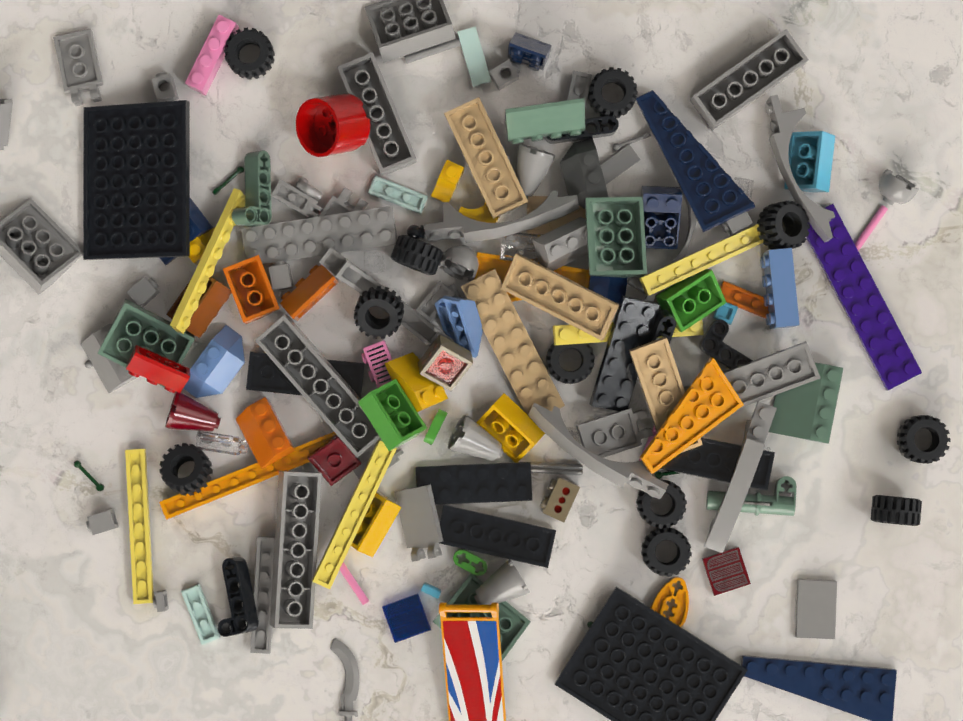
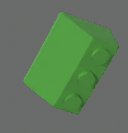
M711 269L703 270L677 282L655 296L660 308L666 309L671 313L676 321V328L679 332L685 331L727 303Z

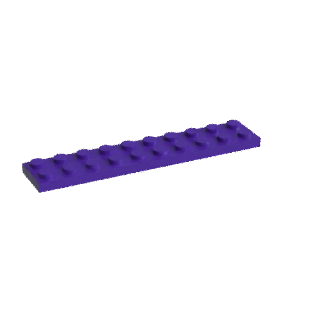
M834 204L825 207V209L833 211L835 218H832L829 222L833 238L828 242H824L811 225L808 229L809 235L806 238L884 387L888 391L921 374L922 371Z

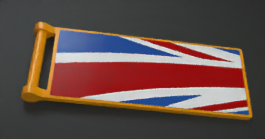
M440 602L439 613L441 617L449 721H506L499 604L460 605ZM447 612L491 613L492 617H447Z

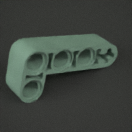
M262 150L247 153L245 156V207L233 210L232 220L236 225L253 227L268 225L271 222L270 156L267 151Z

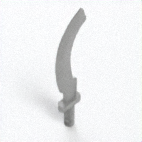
M333 639L330 649L342 661L346 676L344 693L341 694L342 710H339L338 713L339 716H344L345 721H352V715L358 717V711H353V701L356 700L359 690V669L350 649L338 639Z

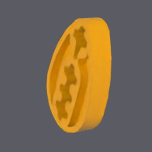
M673 577L658 591L650 608L666 617L663 613L664 610L667 611L669 608L666 602L674 599L676 607L672 606L671 612L673 616H669L668 619L682 627L688 614L689 595L685 581L681 577ZM680 581L682 588H678L676 594L673 595L675 588L672 584Z

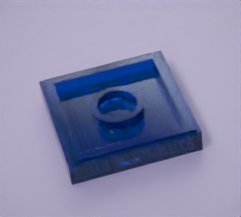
M418 593L382 606L395 643L431 630Z

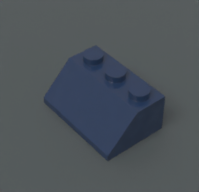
M590 276L588 289L619 304L621 296L626 295L628 277Z

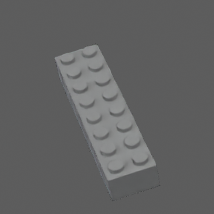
M287 314L283 315L255 340L357 458L380 439V436L358 403L361 398Z
M279 470L270 626L273 628L313 629L315 583L311 580L316 572L322 482V473Z

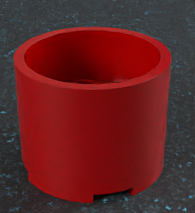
M348 93L312 98L305 101L300 106L296 116V132L303 148L313 156L325 157L351 152L364 145L370 133V118L366 117L362 107L364 105L363 102L356 96Z

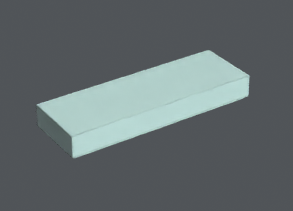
M476 26L458 31L457 34L472 86L477 87L490 83L491 78Z
M376 175L368 191L370 195L422 214L428 199L427 195Z
M197 584L182 590V596L201 645L220 638L201 585Z

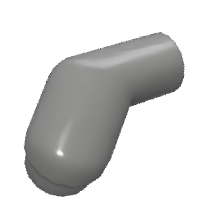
M299 178L296 183L298 190L317 201L321 199L323 193L309 185L306 178Z

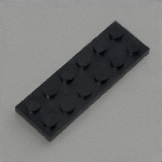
M621 296L589 403L591 406L615 411L628 409L638 378L629 350L649 342L660 306L658 303Z
M250 352L246 390L302 395L266 353ZM327 360L361 398L365 363Z
M701 437L703 445L678 454L660 468L730 483L740 454L741 445ZM763 450L750 485L751 488L768 490L775 452Z
M531 462L416 467V487L431 484L435 505L532 501Z
M444 505L440 519L443 541L439 542V544L548 568L556 530Z

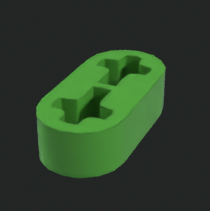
M441 409L438 410L423 440L430 445L433 444L448 414Z
M459 549L454 553L453 560L457 566L476 576H482L486 573L487 563L484 559L465 549ZM465 553V558L470 560V562L462 561L459 563V558L456 556ZM474 562L478 564L479 562H482V567L484 568V570H479L478 572H476V567L471 565V563Z

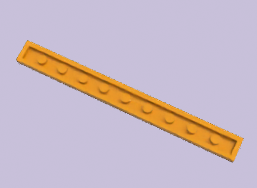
M332 432L295 447L296 451L261 469L257 462L207 482L208 486L206 488L202 487L199 493L195 491L194 495L191 496L188 493L186 496L178 494L160 501L166 520L277 476L279 475V470L289 471L310 462L307 456L337 434Z

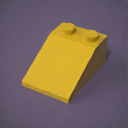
M411 352L384 364L391 380L396 379L416 411L419 412L448 399L442 386L419 374L418 361L420 359Z

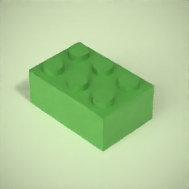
M396 379L369 392L358 401L389 451L415 438L427 429Z

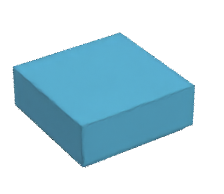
M725 303L715 310L713 318L716 320L722 319L731 325L738 307Z
M426 582L421 588L422 592L437 599L441 594V589Z

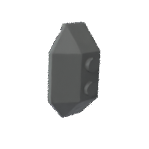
M593 138L574 142L560 161V166L568 196L577 195L579 206L585 209V198L608 197V192Z

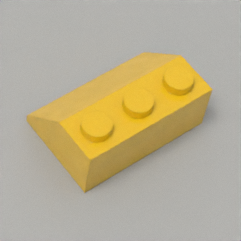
M505 393L476 422L502 444L503 452L514 462L522 459L545 434Z
M376 492L351 546L357 551L373 557L402 507Z

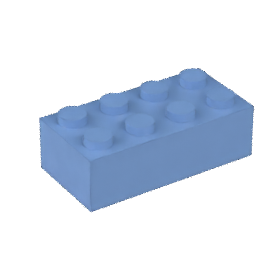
M792 248L768 250L762 254L763 257H760V266L764 268L762 285L766 287L764 305L768 306L769 314H766V324L770 325V329L799 326Z

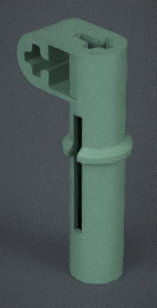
M784 476L777 480L774 495H763L759 492L755 494L747 493L744 502L770 503V506L743 504L740 512L754 513L755 516L759 514L794 516L797 489L795 480L789 476ZM785 482L788 486H790V488L786 490V493L792 494L791 497L779 496V493H783L785 491V489L781 487V485ZM708 491L706 509L718 510L726 492Z

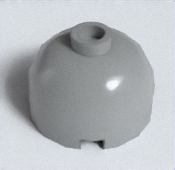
M886 169L879 181V190L884 195L883 200L891 205L894 202L898 204L909 202L916 195L919 188H915L913 183L899 174L893 176V171Z
M462 245L451 247L445 251L439 266L443 265V271L454 278L463 280L466 277L469 278L468 281H472L476 276L479 262L469 246Z

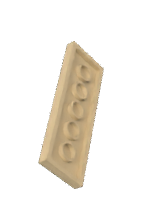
M478 97L445 112L444 115L492 218L494 219L528 203L480 98Z
M519 253L515 254L501 287L502 290L601 341L604 340L619 307V304Z
M667 337L629 350L657 432L685 394ZM701 438L682 452L703 445Z

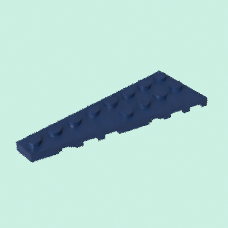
M653 90L636 98V102L703 232L755 208L754 202L748 198L744 191L732 180L731 176L721 168L713 156L694 138L692 133L685 128L677 116L667 108V105Z
M742 655L741 665L748 670L744 677L870 721H893L896 669Z

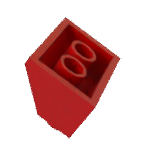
M135 345L126 365V370H128L130 375L145 377L147 382L153 385L161 384L165 386V390L175 393V391L180 393L190 378V368L138 345Z

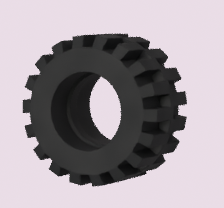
M247 27L244 28V31L236 30L237 34L233 35L232 33L230 35V41L227 40L225 43L227 48H224L225 60L229 67L239 77H246L248 80H252V77L258 79L259 75H266V71H270L272 68L271 63L274 64L273 56H275L270 40L263 32H258L255 28L249 30ZM249 44L257 45L260 48L258 59L252 63L241 62L239 59L241 49Z
M609 67V70L603 69L601 73H597L594 79H592L588 99H590V106H593L596 113L599 112L602 117L614 116L620 118L621 115L624 116L631 110L636 101L637 84L634 83L633 76L630 77L628 75L629 72L626 70L625 72L621 71L622 68H617V70L614 67ZM613 83L620 86L624 93L623 99L618 103L606 101L601 93L605 85Z
M783 201L770 204L763 209V212H760V219L757 220V224H759L757 231L760 232L759 238L764 240L763 244L765 246H768L771 250L794 249L805 243L807 240L805 237L809 235L808 229L810 224H808L809 217L805 215L806 211L801 209L802 206L800 204H796L794 201ZM782 220L785 224V232L782 228Z
M399 235L390 257L393 261L424 274L435 275L443 252L441 249L419 239Z
M377 286L376 289L370 287L368 291L365 290L362 296L359 297L354 310L355 324L360 326V332L365 331V335L368 337L372 335L373 339H377L378 336L381 339H385L386 335L390 337L393 335V332L396 333L404 315V304L401 302V297H396V292L394 290L390 292L388 287L381 289V286ZM381 306L388 311L390 316L385 319L375 318L369 312V308Z
M553 343L547 352L546 366L551 376L557 381L565 384H575L583 381L590 375L595 364V355L589 343L554 345ZM565 349H575L580 353L582 362L577 370L566 371L560 366L559 356Z
M929 415L913 416L911 419L905 420V424L900 426L899 429L901 431L900 433L897 432V437H899L897 445H900L901 448L899 450L901 453H904V457L912 462L929 464L933 461L937 462L940 460L939 457L945 456L946 453L944 451L950 447L947 446V442H951V438L947 437V434H950L949 430L945 429L946 425L941 423L938 418ZM921 428L928 429L932 435V444L925 451L919 450L914 441L916 432Z
M182 443V446L179 444L174 445L175 449L173 450L169 448L167 450L169 453L163 455L164 461H160L162 468L159 469L165 484L177 494L180 493L184 496L187 493L190 496L194 495L195 491L199 493L202 487L206 488L208 486L206 482L211 481L209 474H213L212 463L208 456L193 444ZM194 461L193 472L187 477L178 478L180 466L185 462Z
M659 479L669 484L665 493L672 498L671 510L665 515L655 514L650 506L652 496L642 490L638 493L639 496L636 501L637 510L641 518L649 525L662 529L665 527L670 528L684 517L683 514L684 512L686 513L685 506L687 500H685V494L678 485L665 479Z
M884 495L872 496L870 520L879 523L918 526L921 520L922 501L914 498Z
M665 527L652 530L644 538V543L642 542L641 555L643 556V561L655 574L671 577L674 574L678 575L690 563L689 558L692 556L690 551L691 545L687 537L674 528ZM664 540H670L677 546L676 557L668 563L659 561L655 555L657 545Z

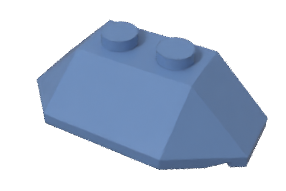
M443 296L435 302V307L444 333L453 339L455 343L471 351L472 357L476 358L479 352L483 329L475 301L460 297Z
M225 325L210 341L191 367L190 378L183 389L196 398L223 394L245 363L242 336Z

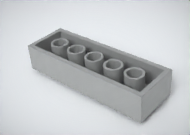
M785 29L694 94L690 101L713 131L805 65L809 59L787 29Z
M373 52L337 66L348 94L356 96L363 102L364 105L362 107L366 117L370 118V133L367 141L381 175H387L416 163L417 159Z

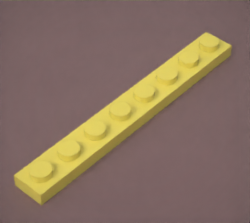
M233 189L170 323V326L179 333L184 334L185 330L189 327L190 319L198 308L202 294L206 291L209 278L214 274L216 263L221 258L223 248L230 239V233L236 225L232 220L233 210L245 207V195L241 190Z
M755 224L640 277L639 279L646 296L652 295L762 244L764 240H760V232L757 231L759 224Z
M701 319L683 332H679L675 327L672 338L704 335L703 320ZM614 322L611 323L602 341L572 325L553 326L554 345L608 342Z
M377 441L311 580L312 582L331 589L397 448L389 451L382 441Z
M146 449L125 450L133 604L153 603L154 591Z

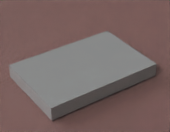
M797 579L796 638L835 639L837 581Z

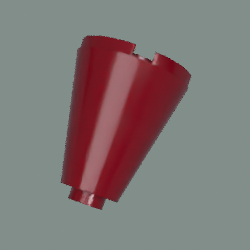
M176 391L165 427L169 429L213 432L214 428L218 429L221 418L218 417L217 412Z

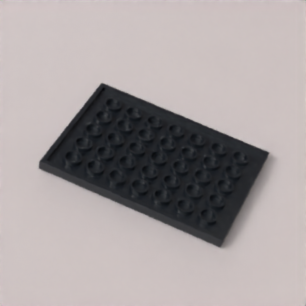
M179 100L84 107L83 260L190 256V101Z
M616 586L554 685L611 721H716L748 670Z

